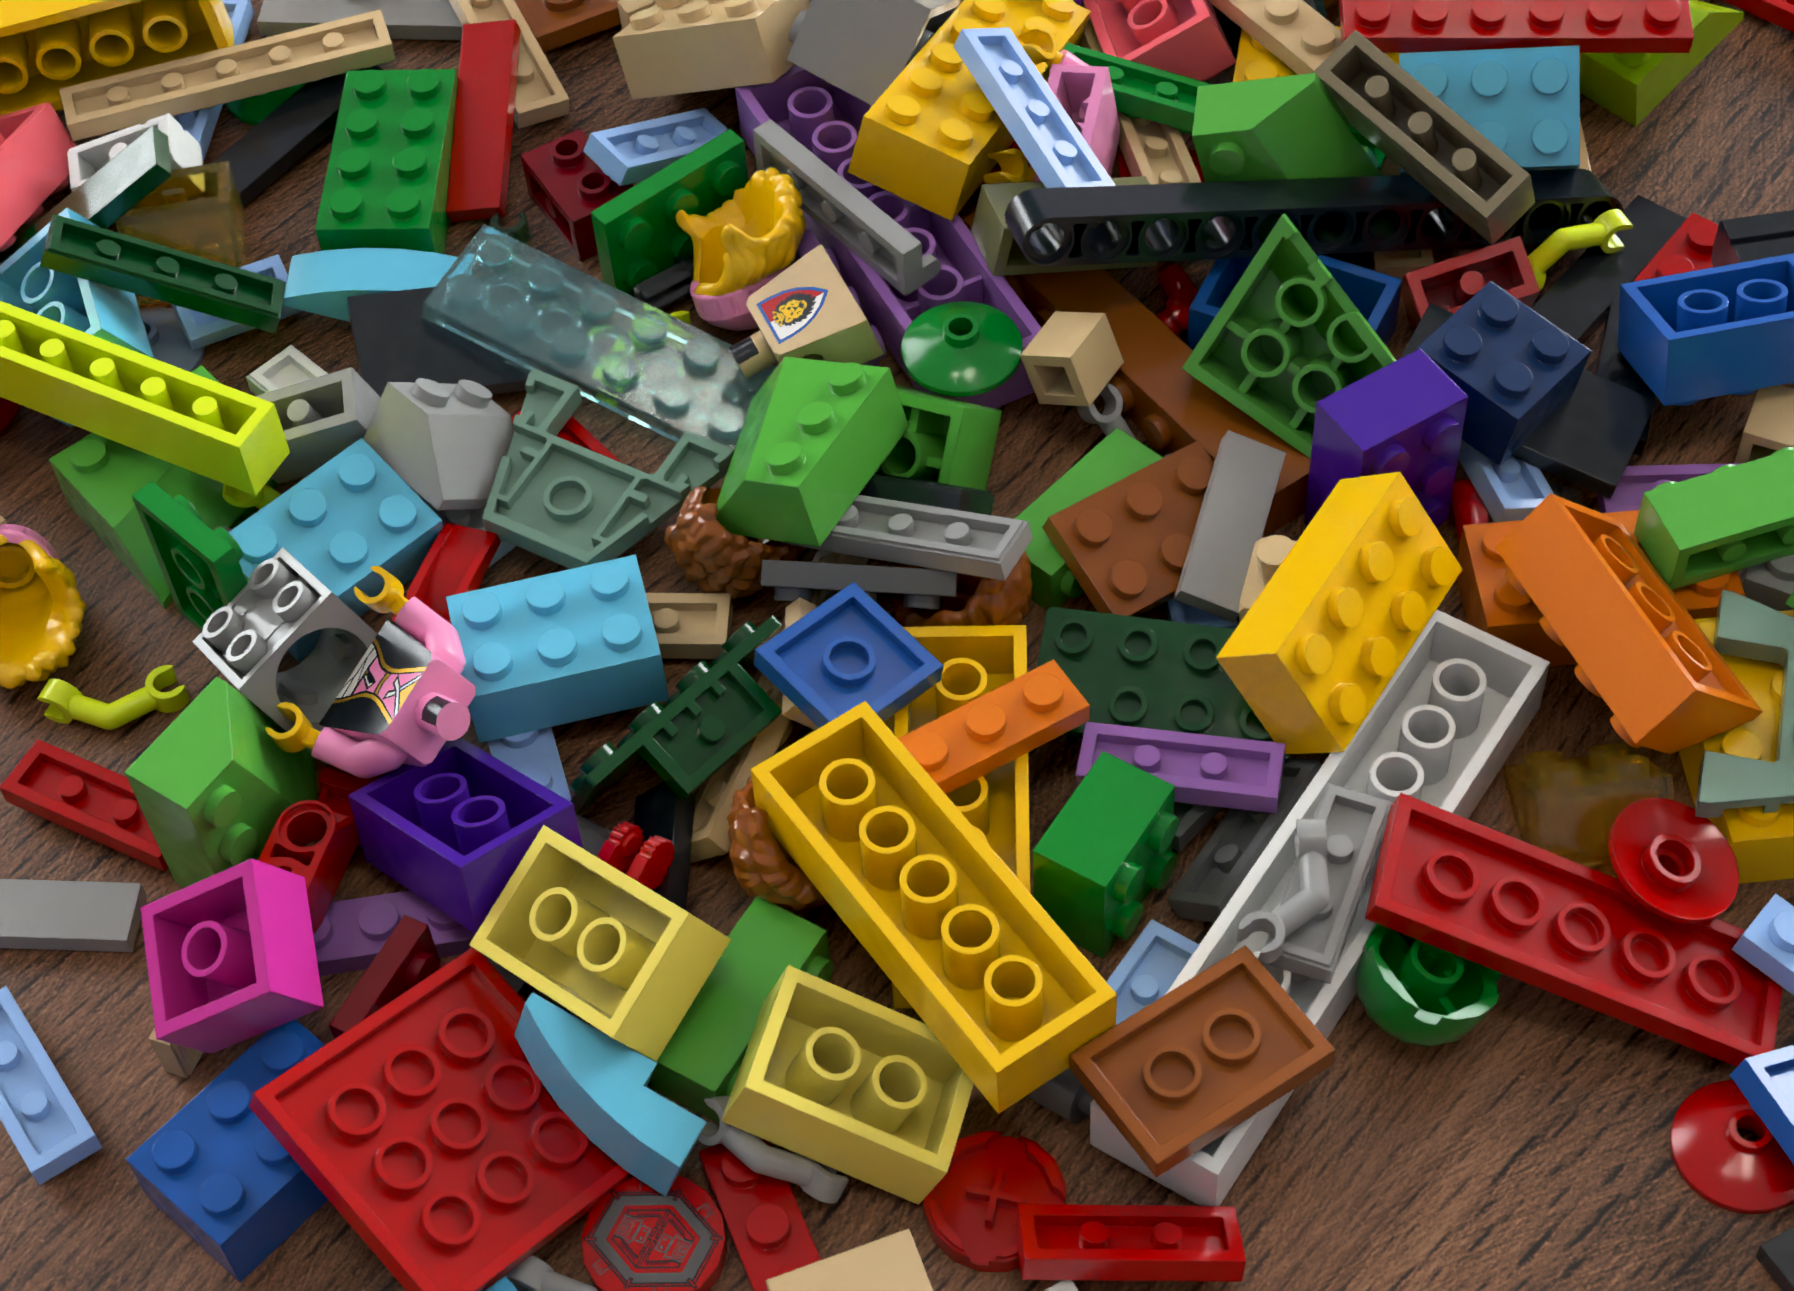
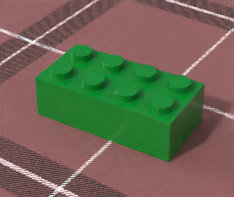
M456 69L347 71L315 228L321 251L350 248H398L445 254L450 218L446 213L458 84Z

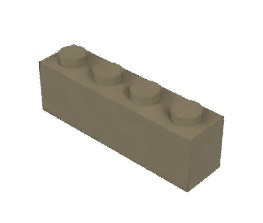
M1357 30L1313 72L1316 73L1340 106L1353 128L1491 245L1535 204L1531 176L1527 171Z

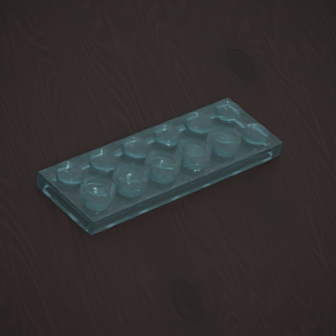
M483 224L423 302L424 318L529 370L534 368L579 386L581 396L678 443L686 430L731 447L735 451L751 400L776 369V366L771 365L746 379L729 349L733 345Z

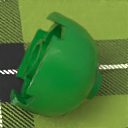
M1377 923L1373 925L1363 946V952L1356 969L1358 998L1367 1015L1383 1032L1403 1043L1422 1047L1458 1041L1486 1018L1497 1003L1500 993L1497 994L1496 982L1502 976V973Z

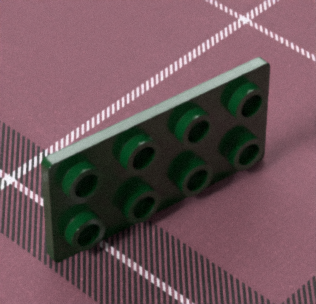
M1059 607L1047 609L1037 667L1053 659L1056 661L1090 705V721L1088 722L1274 742L1216 659L1235 629ZM1086 723L1062 735L1083 738ZM1285 754L1284 764L1289 761L1290 754Z
M774 615L758 628L751 621L746 622L722 645L724 651L710 665L704 660L701 661L676 684L675 688L677 691L663 706L658 701H655L641 712L628 726L630 732L616 745L617 750L610 742H607L590 756L580 767L582 773L569 785V789L574 793L570 802L574 805L575 814L581 815L643 760L684 801L775 721L782 710L746 671L754 664L755 650L772 639L782 626V623Z

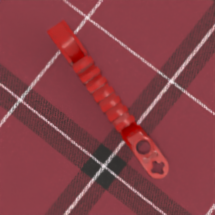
M446 523L424 558L405 598L410 600L412 597H416L451 624L446 597L479 589L483 577L501 543L498 534ZM395 614L393 615V617H392V619H391V621H393V622H394V620H395V618H396V615H395ZM323 766L317 779L322 790L318 800H303L293 803L281 813L272 829L258 861L305 877L313 934L319 929L327 914L357 845L362 846L348 795L390 772L372 778H359L341 769L336 768L337 771ZM320 839L315 845L304 847L311 841Z

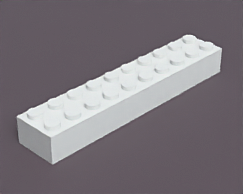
M1436 609L1345 751L1330 753L1167 993L1244 945L1259 960L1260 949L1265 946L1269 934L1257 931L1250 934L1243 941L1237 942L1239 924L1247 914L1253 911L1263 910L1272 912L1280 906L1296 864L1294 835H1297L1296 820L1313 819L1326 782L1393 803L1400 793H1404L1469 819L1538 712L1550 662ZM1382 842L1331 984L1271 965H1263L1326 1039L1357 993L1356 969L1363 952V946L1375 922L1365 919V914ZM1294 1089L1157 1178L1094 1099L1090 1104V1144L1199 1206H1220Z

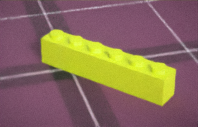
M0 301V397L254 496L259 493L289 455L290 450L274 403Z

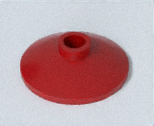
M1645 798L1628 805L1614 820L1608 838V849L1612 866L1626 890L1644 907L1671 921L1697 924L1718 917L1732 904L1739 887L1737 861L1724 835L1708 818L1696 817L1695 809L1675 800Z
M1734 1080L1711 1083L1696 1090L1686 1098L1679 1107L1671 1126L1670 1149L1678 1172L1698 1195L1720 1208L1743 1214L1770 1213L1794 1203V1166L1764 1122L1753 1111L1749 1101ZM1737 1129L1749 1130L1755 1133L1761 1140L1755 1142L1747 1141L1738 1134Z

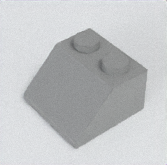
M418 378L415 383L387 382L363 440L413 490L437 510L485 509L501 458L502 456H507L514 430L511 415L491 400L492 393L481 384L465 379L459 380L458 384H447Z

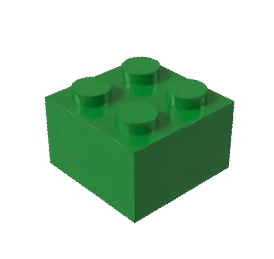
M1105 751L1098 757L1033 849V897L1074 944L1103 959L1118 938L1126 941L1133 934L1143 913L1144 905L1142 902L1152 888L1161 890L1171 877L1177 862V854L1172 852V840L1179 826V817L1174 815L1175 786Z

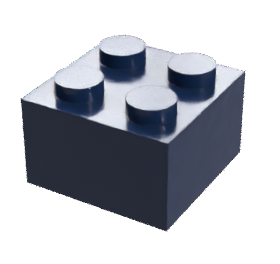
M1492 281L1487 283L1416 348V350L1421 348L1468 396L1461 439L1498 466L1508 459L1571 399L1591 353L1589 348Z

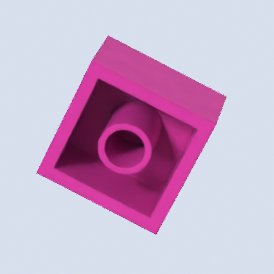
M251 858L140 907L157 1040L213 1054L324 1008L305 877Z

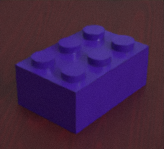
M1421 348L1316 402L1304 524L1306 526L1309 525L1340 479L1393 472L1402 473L1437 529L1448 519L1468 396Z
M462 738L445 742L433 762L426 767L405 764L348 795L366 862L475 934L543 825L583 848L573 803Z

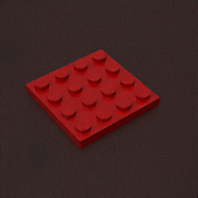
M473 947L254 1092L249 1104V1108L406 1291H485L585 1215L619 1184L634 1177L586 1137L561 1110L537 1077L514 1036L526 1002L483 954Z

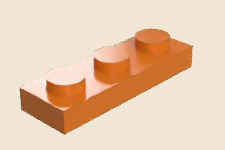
M1053 659L898 739L941 790L948 794L1090 721V705Z

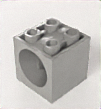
M812 0L808 11L802 10L790 29L788 40L793 42V45L786 60L872 106L956 10L961 0Z
M282 547L273 558L263 561L254 569L249 577L248 584L227 606L217 609L209 616L202 632L194 639L193 643L242 694L287 732L291 730L295 722L283 716L276 706L279 703L288 702L300 708L314 729L322 731L323 727L319 725L320 721L377 636V633ZM321 629L318 642L308 657L295 667L277 673L279 664L286 651L304 635Z

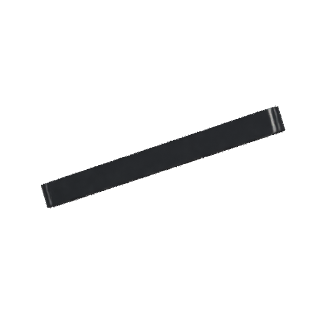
M1527 170L1531 176L1535 204L1494 244L1521 236L1523 245H1541L1557 229L1593 223L1599 215L1608 210L1619 209L1624 213V209L1616 196L1589 170ZM1410 175L1035 188L1025 190L1016 195L1010 201L1005 211V223L1027 260L1034 265L1044 267L1253 258L1284 213L1316 255L1479 248L1491 245ZM1042 224H1045L1042 228L1038 229L1037 231H1034Z

